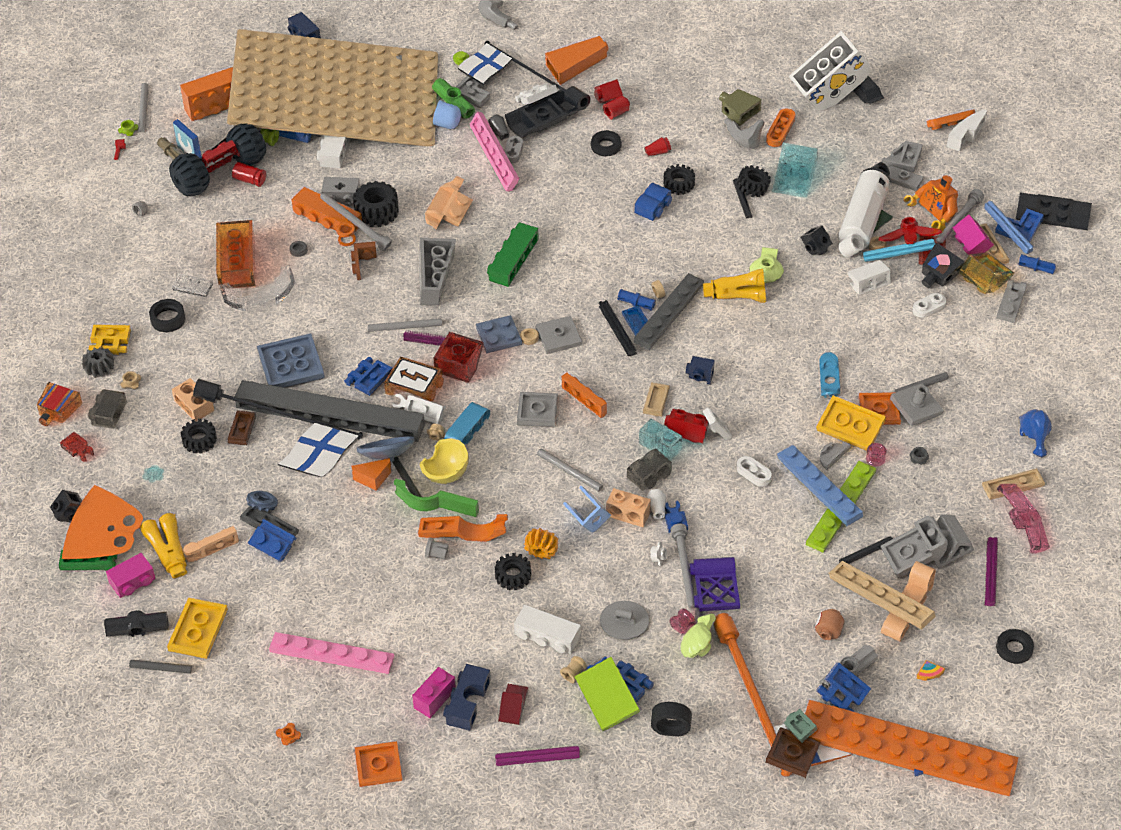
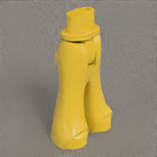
M763 268L738 276L720 277L711 280V283H703L704 297H712L713 299L745 298L765 303L766 293Z
M166 513L159 518V525L167 540V545L161 537L156 520L144 521L139 529L153 546L166 572L170 573L173 579L186 575L187 570L185 567L187 564L178 536L176 514Z

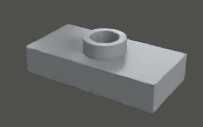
M894 166L889 168L891 183L914 191L918 190L924 176Z

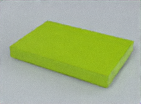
M612 657L575 676L602 731L640 712Z

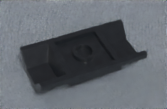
M558 90L549 96L505 114V119L513 133L523 138L535 131L540 132L562 122L568 116L580 110L566 102L564 99L565 92Z
M1020 192L1015 220H1021L1026 209H1030L1044 215L1041 224L1088 230L1092 203Z

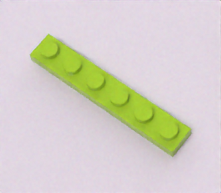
M858 461L840 490L855 504L874 476L876 468ZM827 508L806 540V545L824 553L843 522Z

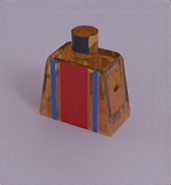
M48 382L37 402V408L41 416L39 422L43 426H49L52 420L63 423L82 405L80 392Z

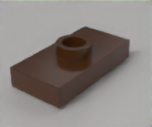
M237 410L227 439L229 444L247 446L256 419V412Z

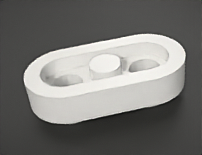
M940 293L928 295L913 304V314L923 318L942 310L946 305V298Z
M749 456L738 459L737 472L750 482L761 487L767 486L771 482V471Z

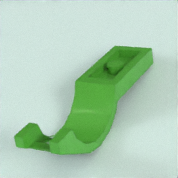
M396 478L394 480V485L396 486L395 494L410 508L417 511H431L443 508L477 517L479 513L478 500L441 490L430 497H418L407 490L404 480Z

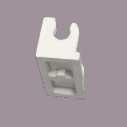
M881 260L848 271V276L853 280L850 285L858 295L891 283L890 269Z

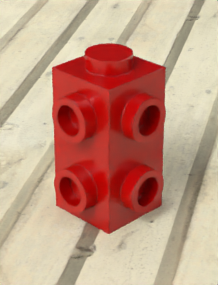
M672 409L670 415H666L664 426H667L666 434L674 438H683L694 443H703L709 422L702 414H692L682 409Z

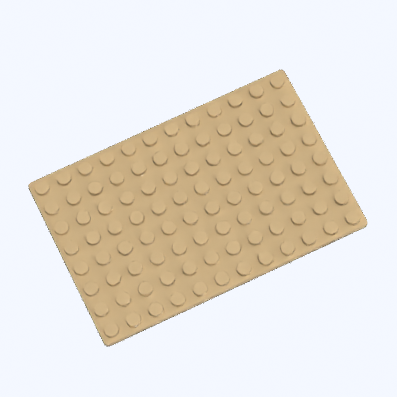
M239 29L237 30L227 124L238 125L248 123L256 128L418 146H434L436 125H433V117L436 109L437 93L432 89V85L437 80L438 53ZM402 55V60L397 59L396 56Z

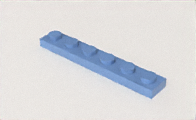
M794 445L777 453L778 459L846 526L863 517V511Z

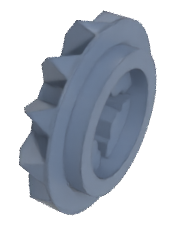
M266 491L250 492L246 498L247 505L260 511L268 512L269 510H275L278 504L277 498Z

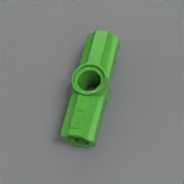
M438 78L435 80L432 89L446 103L457 106L461 110L462 118L467 119L475 113V108L461 96L460 89L452 87L444 79Z

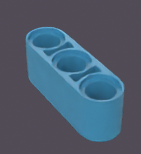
M471 402L448 429L444 439H456L464 445L468 444L474 437L473 434L478 432L484 425L483 422L489 419L490 410Z

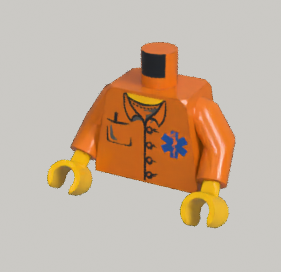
M944 175L942 179L927 182L915 191V195H906L903 199L904 202H908L911 199L907 206H915L919 198V203L938 219L933 221L931 227L940 229L942 232L946 228L945 223H948L958 211V191L951 186L953 179L948 175Z

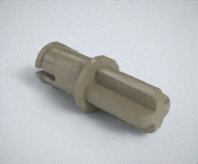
M161 137L158 139L157 145L164 150L166 156L169 155L174 160L178 155H181L176 145L170 143L167 138Z

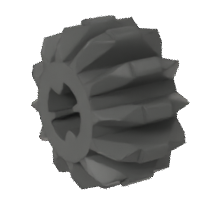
M102 346L99 349L94 347L93 350H87V353L83 355V369L88 375L92 374L94 378L98 374L103 377L104 372L109 374L110 369H114V357L109 349H103Z

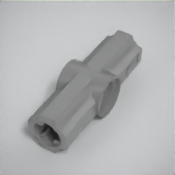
M864 645L853 655L842 658L840 664L847 669H851L850 672L858 677L862 671L878 659V655L870 645ZM825 676L820 680V685L828 689L831 684L824 680Z

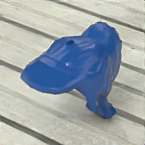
M1033 409L1027 411L1019 417L1020 435L1023 436V433H1025L1028 438L1035 439L1036 448L1033 454L1044 457L1047 455L1044 441L1052 430L1051 420L1043 410Z

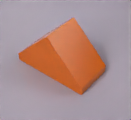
M390 458L351 466L353 480L376 491L392 472Z

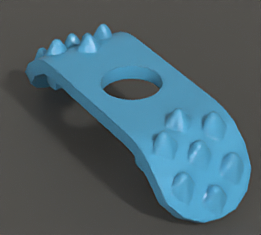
M826 352L819 359L821 396H824V398H827V396L832 397L833 395L837 397L840 394L838 357L832 352ZM828 377H834L836 380L835 382L828 384L825 382V379Z

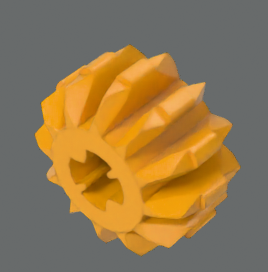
M533 528L525 537L524 549L528 551L529 555H534L535 558L550 559L557 552L559 538L554 536V533L548 532V530Z

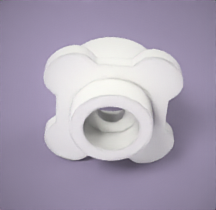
M658 542L657 546L651 548L652 562H658V565L662 566L663 560L667 558V550L662 547V542Z

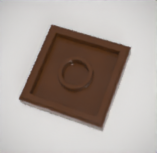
M780 727L765 763L806 778L820 742L807 738L801 743L790 730Z

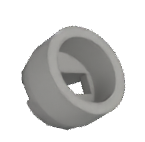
M142 201L136 202L132 205V210L135 214L140 211L141 214L138 216L141 217L147 212V204Z

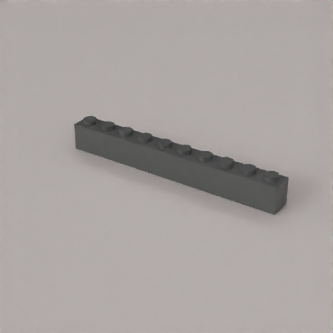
M242 380L234 396L340 428L393 438L413 436L414 442H419L425 426L424 414L255 383L253 381ZM235 401L236 408L291 418Z

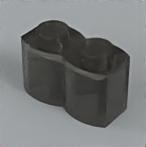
M103 389L96 396L95 404L88 413L92 426L115 428L127 403L125 392Z
M652 449L642 459L636 460L627 468V478L642 491L646 488L651 489L661 478L665 479L671 474L672 462L658 449Z

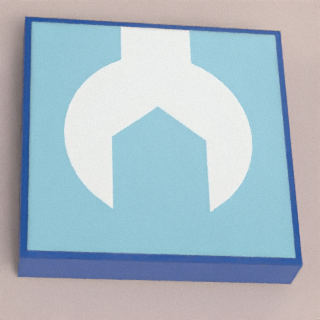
M180 120L173 121L178 148L184 153H193L201 158L198 136Z

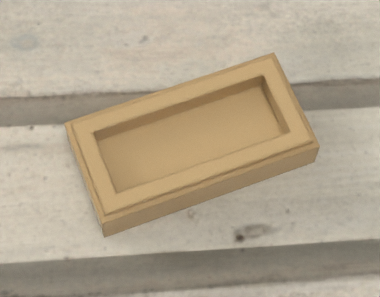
M651 382L643 414L662 417L670 385Z

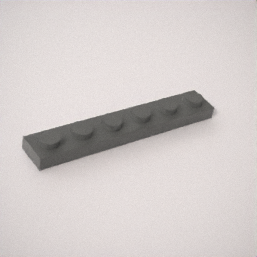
M688 273L636 334L634 343L650 350L703 286L704 280Z

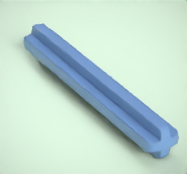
M993 201L985 203L984 209L1025 254L1032 252L1033 245Z

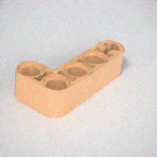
M916 561L910 571L908 584L902 594L923 605L927 599L928 591H931L933 588L936 569ZM890 612L883 623L881 634L901 642L910 627L909 622Z

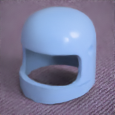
M439 100L433 117V125L446 129L456 128L461 120V110L453 104Z

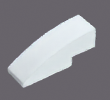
M983 109L968 116L954 127L948 135L947 147L960 151L966 141L973 143L986 122L987 110Z

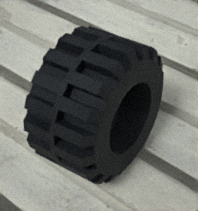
M378 181L373 183L367 182L366 185L362 184L360 188H357L353 194L354 210L361 213L362 222L366 225L370 224V227H374V225L381 227V224H384L386 226L388 221L392 223L394 218H397L399 213L398 196L396 189L392 185Z

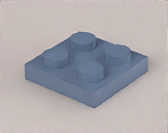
M511 315L476 323V329L486 354L522 345V340Z

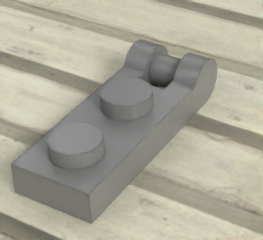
M1008 280L996 319L1015 323L1027 283L1021 282L1020 284L1014 282V280Z

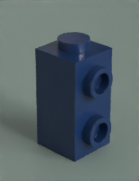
M302 12L288 18L289 25L287 28L291 35L321 38L320 29Z

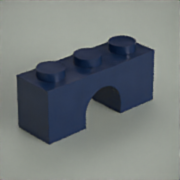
M466 664L464 670L459 672L458 685L452 689L451 702L445 706L443 716L446 717V725L471 731L477 716V703L466 699L472 695L485 696L491 681L490 669Z

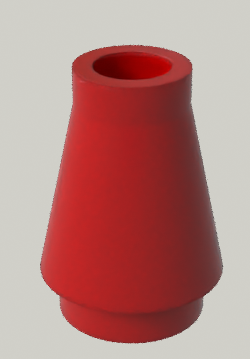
M661 137L644 147L649 157L668 153L671 150V145L667 137Z

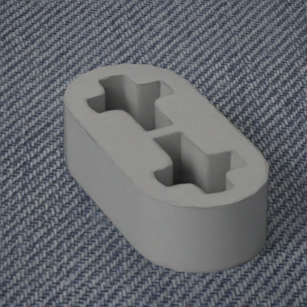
M512 136L507 140L504 152L511 163L519 161L523 149V139L519 136Z

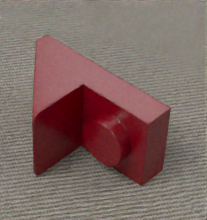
M508 683L506 692H502L498 722L520 724L528 687Z

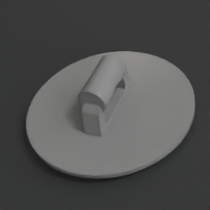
M617 601L608 605L602 611L600 624L602 629L611 637L623 640L633 639L646 631L649 625V615L641 605L635 602Z

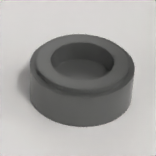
M295 241L290 245L289 250L292 256L301 257L307 253L308 248L305 242Z

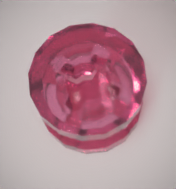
M880 443L870 444L867 448V463L872 466L883 465L886 456L885 446Z
M684 608L678 611L677 616H672L669 620L671 627L680 634L687 632V628L692 627L696 623L694 616Z

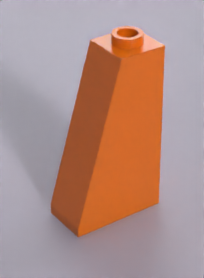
M600 36L547 52L545 53L546 66L561 85L605 59L609 50L608 44Z

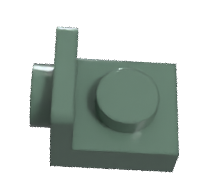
M801 709L789 714L784 722L786 729L790 730L801 743L818 729Z

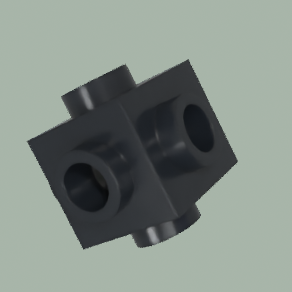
M823 225L811 228L800 237L806 250L811 255H822L833 244Z
M62 490L50 506L54 517L60 522L71 523L82 499L76 492Z

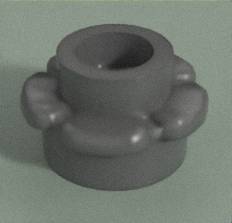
M915 447L909 455L911 462L914 464L919 463L922 465L929 459L927 450L923 447Z

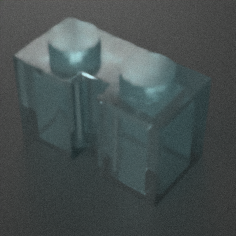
M650 418L639 430V444L651 451L654 448L657 449L658 455L671 461L682 450V436Z

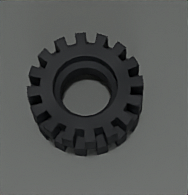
M676 164V167L671 165L670 168L664 171V187L671 190V194L676 192V195H679L682 192V195H684L685 191L689 193L695 186L694 170H690L689 166L685 168L683 164L682 167L679 164ZM675 178H683V179H685V180H683V181H676V180H673V179H675Z
M750 165V168L745 166V168L741 169L737 179L738 189H741L742 193L746 192V195L751 194V197L755 195L757 197L763 196L768 190L771 177L767 171L764 172L765 169L762 168L760 170L759 166H756V168L753 165Z
M193 419L191 424L187 422L186 426L182 427V444L189 452L191 450L195 454L197 451H199V454L203 453L202 450L207 452L209 447L212 449L217 442L215 427L212 422L208 423L206 419L203 422L202 419H198V422H195V419ZM197 433L205 434V436L200 439L192 438V436Z
M509 553L505 554L506 558L501 556L500 561L497 560L495 565V579H497L498 585L501 584L502 588L507 586V590H511V587H514V590H518V586L522 589L524 584L528 585L529 580H531V563L528 561V558H523L522 554L516 556V553H512V556H509ZM509 568H518L521 571L517 575L505 573Z

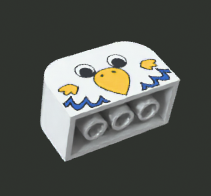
M840 31L789 77L816 109L824 110L835 106L860 85L870 72V64L846 35Z

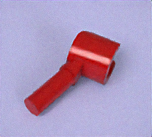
M125 139L115 140L116 152L114 160H118L120 149H126Z

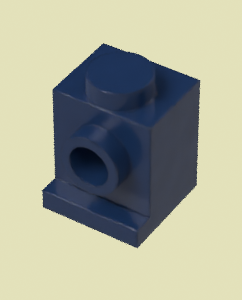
M692 356L691 363L686 365L685 374H689V378L695 381H707V384L710 385L714 374L715 360Z

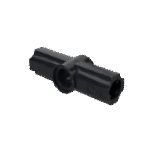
M135 610L129 612L127 616L106 618L104 620L106 637L126 634L130 637H134V635L144 636L146 632L168 630L169 628L167 611L145 614L142 611Z

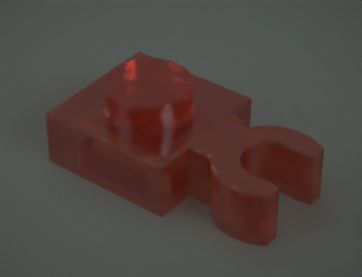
M75 431L60 442L62 449L73 457L79 454L80 460L83 462L87 461L85 454L88 453L94 456L93 448L88 446L87 441Z

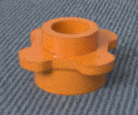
M288 723L284 728L276 730V736L281 738L283 745L292 744L301 737V733L295 729L293 723Z

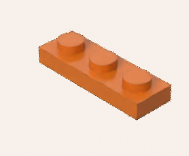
M569 373L561 376L562 388L600 418L607 414V403L603 398L598 397L589 387H585L576 377L571 376Z

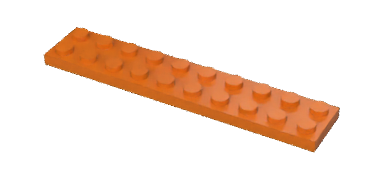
M809 700L805 715L818 728L808 738L820 742V745L913 771L914 769L921 770L927 775L1010 796L1019 757L817 701Z

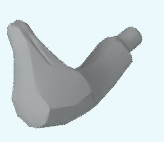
M502 0L480 1L478 9L484 18L490 19L503 27L509 26L513 30L518 27L516 23L511 21L512 17L498 9L503 5Z
M730 118L725 119L724 123L727 125L728 131L739 145L751 149L759 146L761 131L765 123L762 119L745 130H741L739 125Z

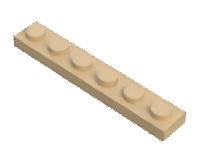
M841 561L829 572L830 579L921 630L936 617L933 610L844 561Z

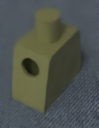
M737 89L732 94L724 91L719 96V100L722 102V113L732 121H735L739 126L761 111L762 99L743 90Z

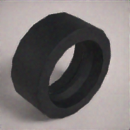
M163 299L155 302L149 310L151 325L159 332L168 333L178 330L186 320L183 305L175 299ZM170 310L178 313L176 317L170 320H160L157 318L164 311Z
M661 702L652 709L651 727L660 735L683 736L691 730L692 712L687 706L678 702Z

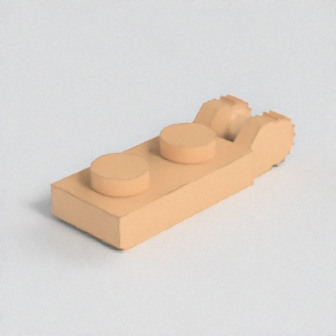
M231 526L214 535L205 537L197 543L190 542L188 545L186 544L183 547L185 559L189 562H194L238 543L237 531L234 526Z

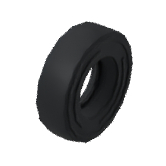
M609 130L599 131L591 139V149L599 156L615 155L622 146L621 137ZM608 140L611 141L613 144L610 146H602L600 145V142Z
M1008 629L998 637L996 649L1003 660L1013 664H1020L1031 658L1034 642L1031 636L1023 630ZM1011 641H1017L1022 644L1023 649L1019 652L1009 650L1007 644Z

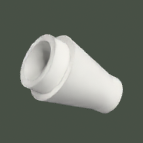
M660 489L651 490L647 498L651 499L650 509L654 519H662L665 517L666 495Z

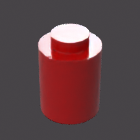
M621 95L605 103L603 111L612 120L629 111L630 102Z

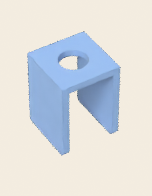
M580 486L579 488L597 508L584 519L568 503L564 502L563 505L582 526L593 533L611 514L592 493L583 486ZM597 516H600L598 521L592 523Z

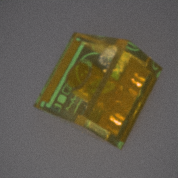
M988 252L968 255L959 274L964 277L963 279L966 282L974 284L978 291L987 294L999 289L1013 276L1014 272Z

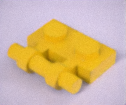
M93 325L90 340L91 343H96V345H89V350H93L94 347L99 349L102 346L103 349H109L113 355L127 353V346L120 345L128 344L131 333L130 325Z

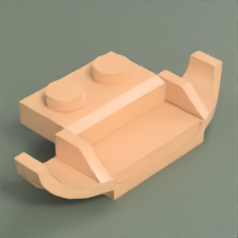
M456 176L451 182L445 183L439 188L425 212V220L428 225L437 229L443 219L452 225L459 226L473 199L458 192L464 179Z

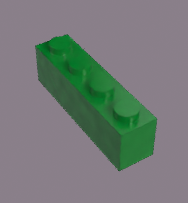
M518 222L516 227L512 228L509 238L503 242L502 249L496 253L493 263L488 265L487 274L489 281L507 287L510 286L539 240L537 227Z

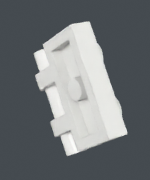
M549 83L535 85L531 90L520 92L519 95L515 96V100L517 102L521 101L522 104H531L558 90L556 85H549Z

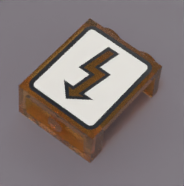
M400 356L384 382L385 394L392 396L396 389L433 401L436 390L441 388L444 382L442 369Z

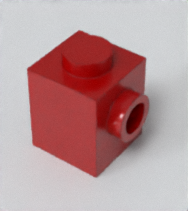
M618 79L594 87V96L600 103L623 95Z

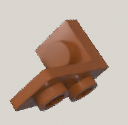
M375 241L354 243L351 259L352 262H355V264H352L353 275L357 274V280H361L359 259L370 260L377 258Z

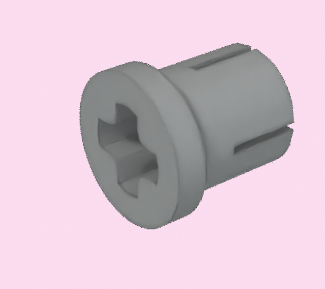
M429 537L425 557L429 558V556L445 559L449 544L434 541V538Z

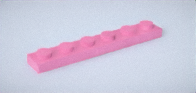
M477 112L470 123V127L505 191H512L515 185H517L519 177L484 114Z
M275 632L269 647V651L272 653L389 674L394 660L393 653Z

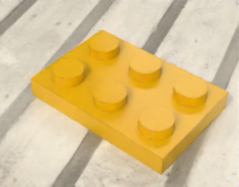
M833 395L816 429L851 445L870 451L886 420V416Z
M188 597L167 645L168 651L207 659L228 611L227 605Z

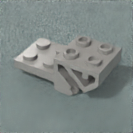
M941 514L937 522L934 517L926 516L914 522L915 528L880 546L898 579L910 573L916 561L926 565L934 560L939 569L974 550L971 541L955 515Z

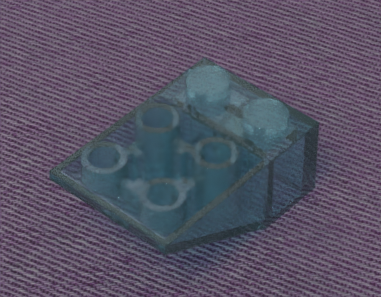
M783 143L772 192L807 198L816 169L818 149Z

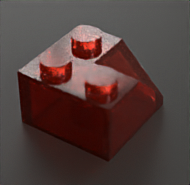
M449 332L433 357L434 369L438 370V374L469 383L477 370L484 342Z

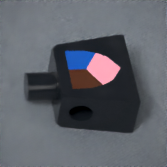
M936 242L923 263L922 274L925 277L921 281L922 284L930 288L936 282L943 287L964 270L965 261Z

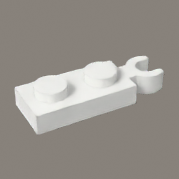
M395 394L396 397L401 399V403H393V407H404L406 411L424 414V420L440 424L445 410L444 405L414 395H408V398H406L403 394Z

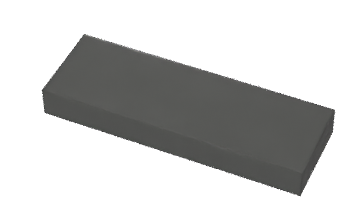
M249 506L240 516V520L256 529L258 526L260 527L262 519H265L294 536L299 533V529L264 510L253 509L252 506Z

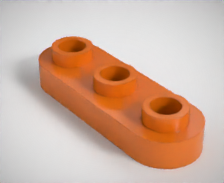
M785 108L777 114L766 135V143L769 146L778 147L783 144L795 122L796 114L792 109Z
M975 109L926 121L927 127L935 130L942 128L941 124L945 123L948 126L956 125L958 120H964L976 113Z

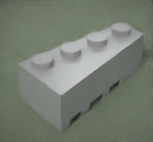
M420 238V305H439L454 257L456 239Z

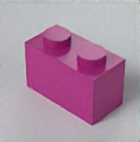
M970 214L953 227L956 233L954 237L960 244L963 243L965 245L963 249L969 256L972 254L975 258H978L994 246L982 227Z
M142 553L106 571L109 584L120 598L125 595H131L136 589L148 586L156 579L153 567Z
M437 667L412 695L414 709L431 718L451 696L452 689L456 688L455 676Z

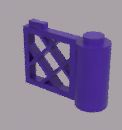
M735 558L693 559V563H690V575H694L696 582L695 608H699V612L740 609ZM725 580H732V585L729 588L720 583ZM700 582H710L713 585L707 590L701 586ZM716 587L723 591L719 597L712 593ZM729 595L735 599V602L727 603L723 599ZM708 596L714 602L712 604H703V600Z

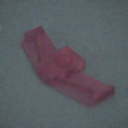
M1000 484L997 487L998 492H1002L1013 506L1008 513L1016 529L1026 530L1031 547L1030 553H1040L1049 549L1050 546L1038 510L1034 508L1017 484Z

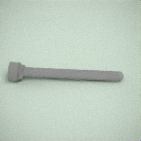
M973 189L969 193L967 203L936 239L937 243H943L953 231V227L963 219L973 205L979 204L984 199V194L981 190Z
M326 193L320 195L324 202L377 241L376 244H378V248L382 251H385L391 245L393 240L388 236L379 235Z
M675 524L671 527V535L677 541L687 603L689 608H695L694 590L685 545L687 528L684 524Z

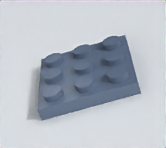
M311 333L257 346L268 385L284 388L325 378Z

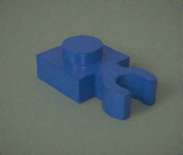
M676 501L675 508L669 507L667 502L665 504V511L667 512L665 514V521L668 533H671V527L675 524H684L688 530L685 512H679V501Z

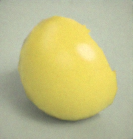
M451 438L441 439L434 446L433 456L430 459L424 458L420 462L421 471L432 482L448 484L457 481L463 476L469 463V455L465 445L459 440Z

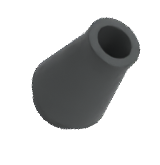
M498 114L490 117L488 123L492 130L501 140L508 138L510 134L504 118Z

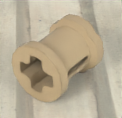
M573 656L570 664L560 670V674L570 683H574L576 681L575 676L587 670V665L579 656Z

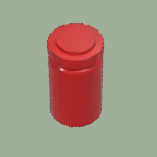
M237 162L232 169V178L261 187L266 180V171Z

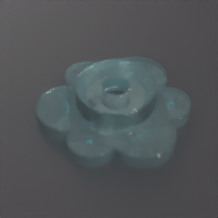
M153 465L150 468H146L142 476L144 480H149V482L153 483L156 480L163 479L164 475L162 473H164V469H159L158 465Z

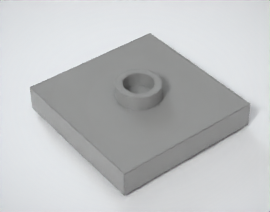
M571 316L536 324V330L539 333L546 354L582 345V340Z
M520 392L517 425L555 427L558 393Z

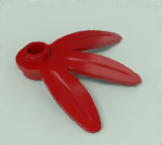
M906 217L902 219L900 229L879 237L878 240L894 241L904 235L906 244H914L917 241L916 234L935 236L941 234L942 230L918 226L915 218Z

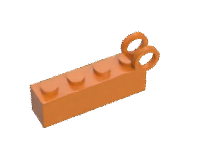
M303 187L291 199L293 211L297 215H303L312 222L316 221L327 229L331 228L337 231L340 245L351 246L356 242L354 233L359 228L320 198L321 194ZM340 204L362 221L360 212ZM351 236L353 238V241L350 243H343L341 241L342 237L347 238Z

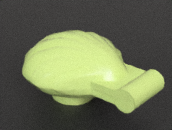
M762 247L761 257L755 260L749 267L750 272L763 268L765 283L775 282L783 275V266L777 260L778 249Z
M714 614L698 617L697 624L687 631L680 647L684 657L694 658L698 655L702 657L709 652L712 639L710 628L716 620Z

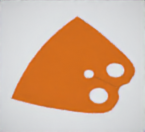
M94 485L73 516L66 534L62 559L96 558L127 552L133 545L135 530L140 528L143 521L142 514L120 497ZM126 516H134L136 520L133 525L126 526L123 524V519ZM110 525L115 527L113 531H108ZM119 536H123L127 540L126 544L122 547L114 545V540Z

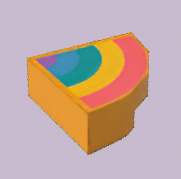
M925 660L917 674V679L926 681L927 679L939 678L945 672V668Z

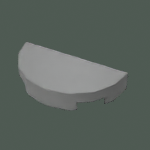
M830 442L825 445L820 454L822 466L828 470L851 449L852 445L846 442L834 444Z

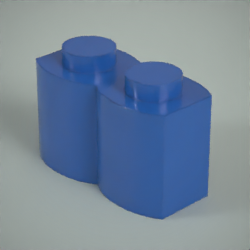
M652 182L637 199L634 213L651 221L656 217L659 218L662 215L663 208L671 204V190Z

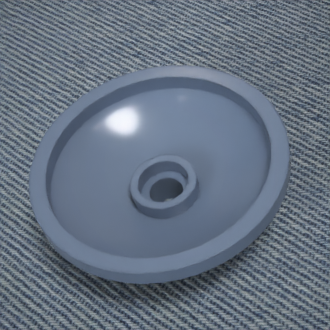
M413 436L395 437L366 443L356 448L359 454L367 458L376 460L390 458V462H392L394 457L405 453L415 440Z

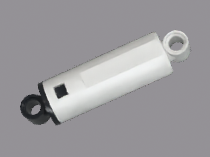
M883 162L863 170L858 179L839 231V250L847 258L865 249L870 244L891 183L889 168Z

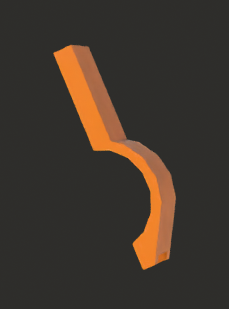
M497 514L496 519L487 524L469 523L460 516L421 518L418 535L425 538L460 537L467 541L487 542L506 533L505 521L508 520V515Z

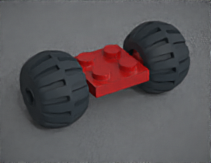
M248 123L235 125L228 132L226 142H222L213 150L209 149L204 152L202 159L193 153L178 155L169 166L170 177L175 187L183 195H200L209 186V173L231 162L232 157L235 161L250 166L258 164L264 158L267 151L265 140L254 125Z

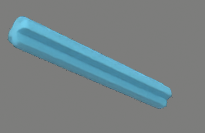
M934 239L918 241L914 244H902L863 252L864 261L868 262L932 250L935 241Z

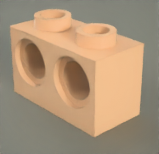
M189 378L174 387L172 393L174 401L197 422L198 419H202L214 411V403L193 397L196 383Z
M613 488L606 502V510L611 514V518L644 527L650 515L651 499Z

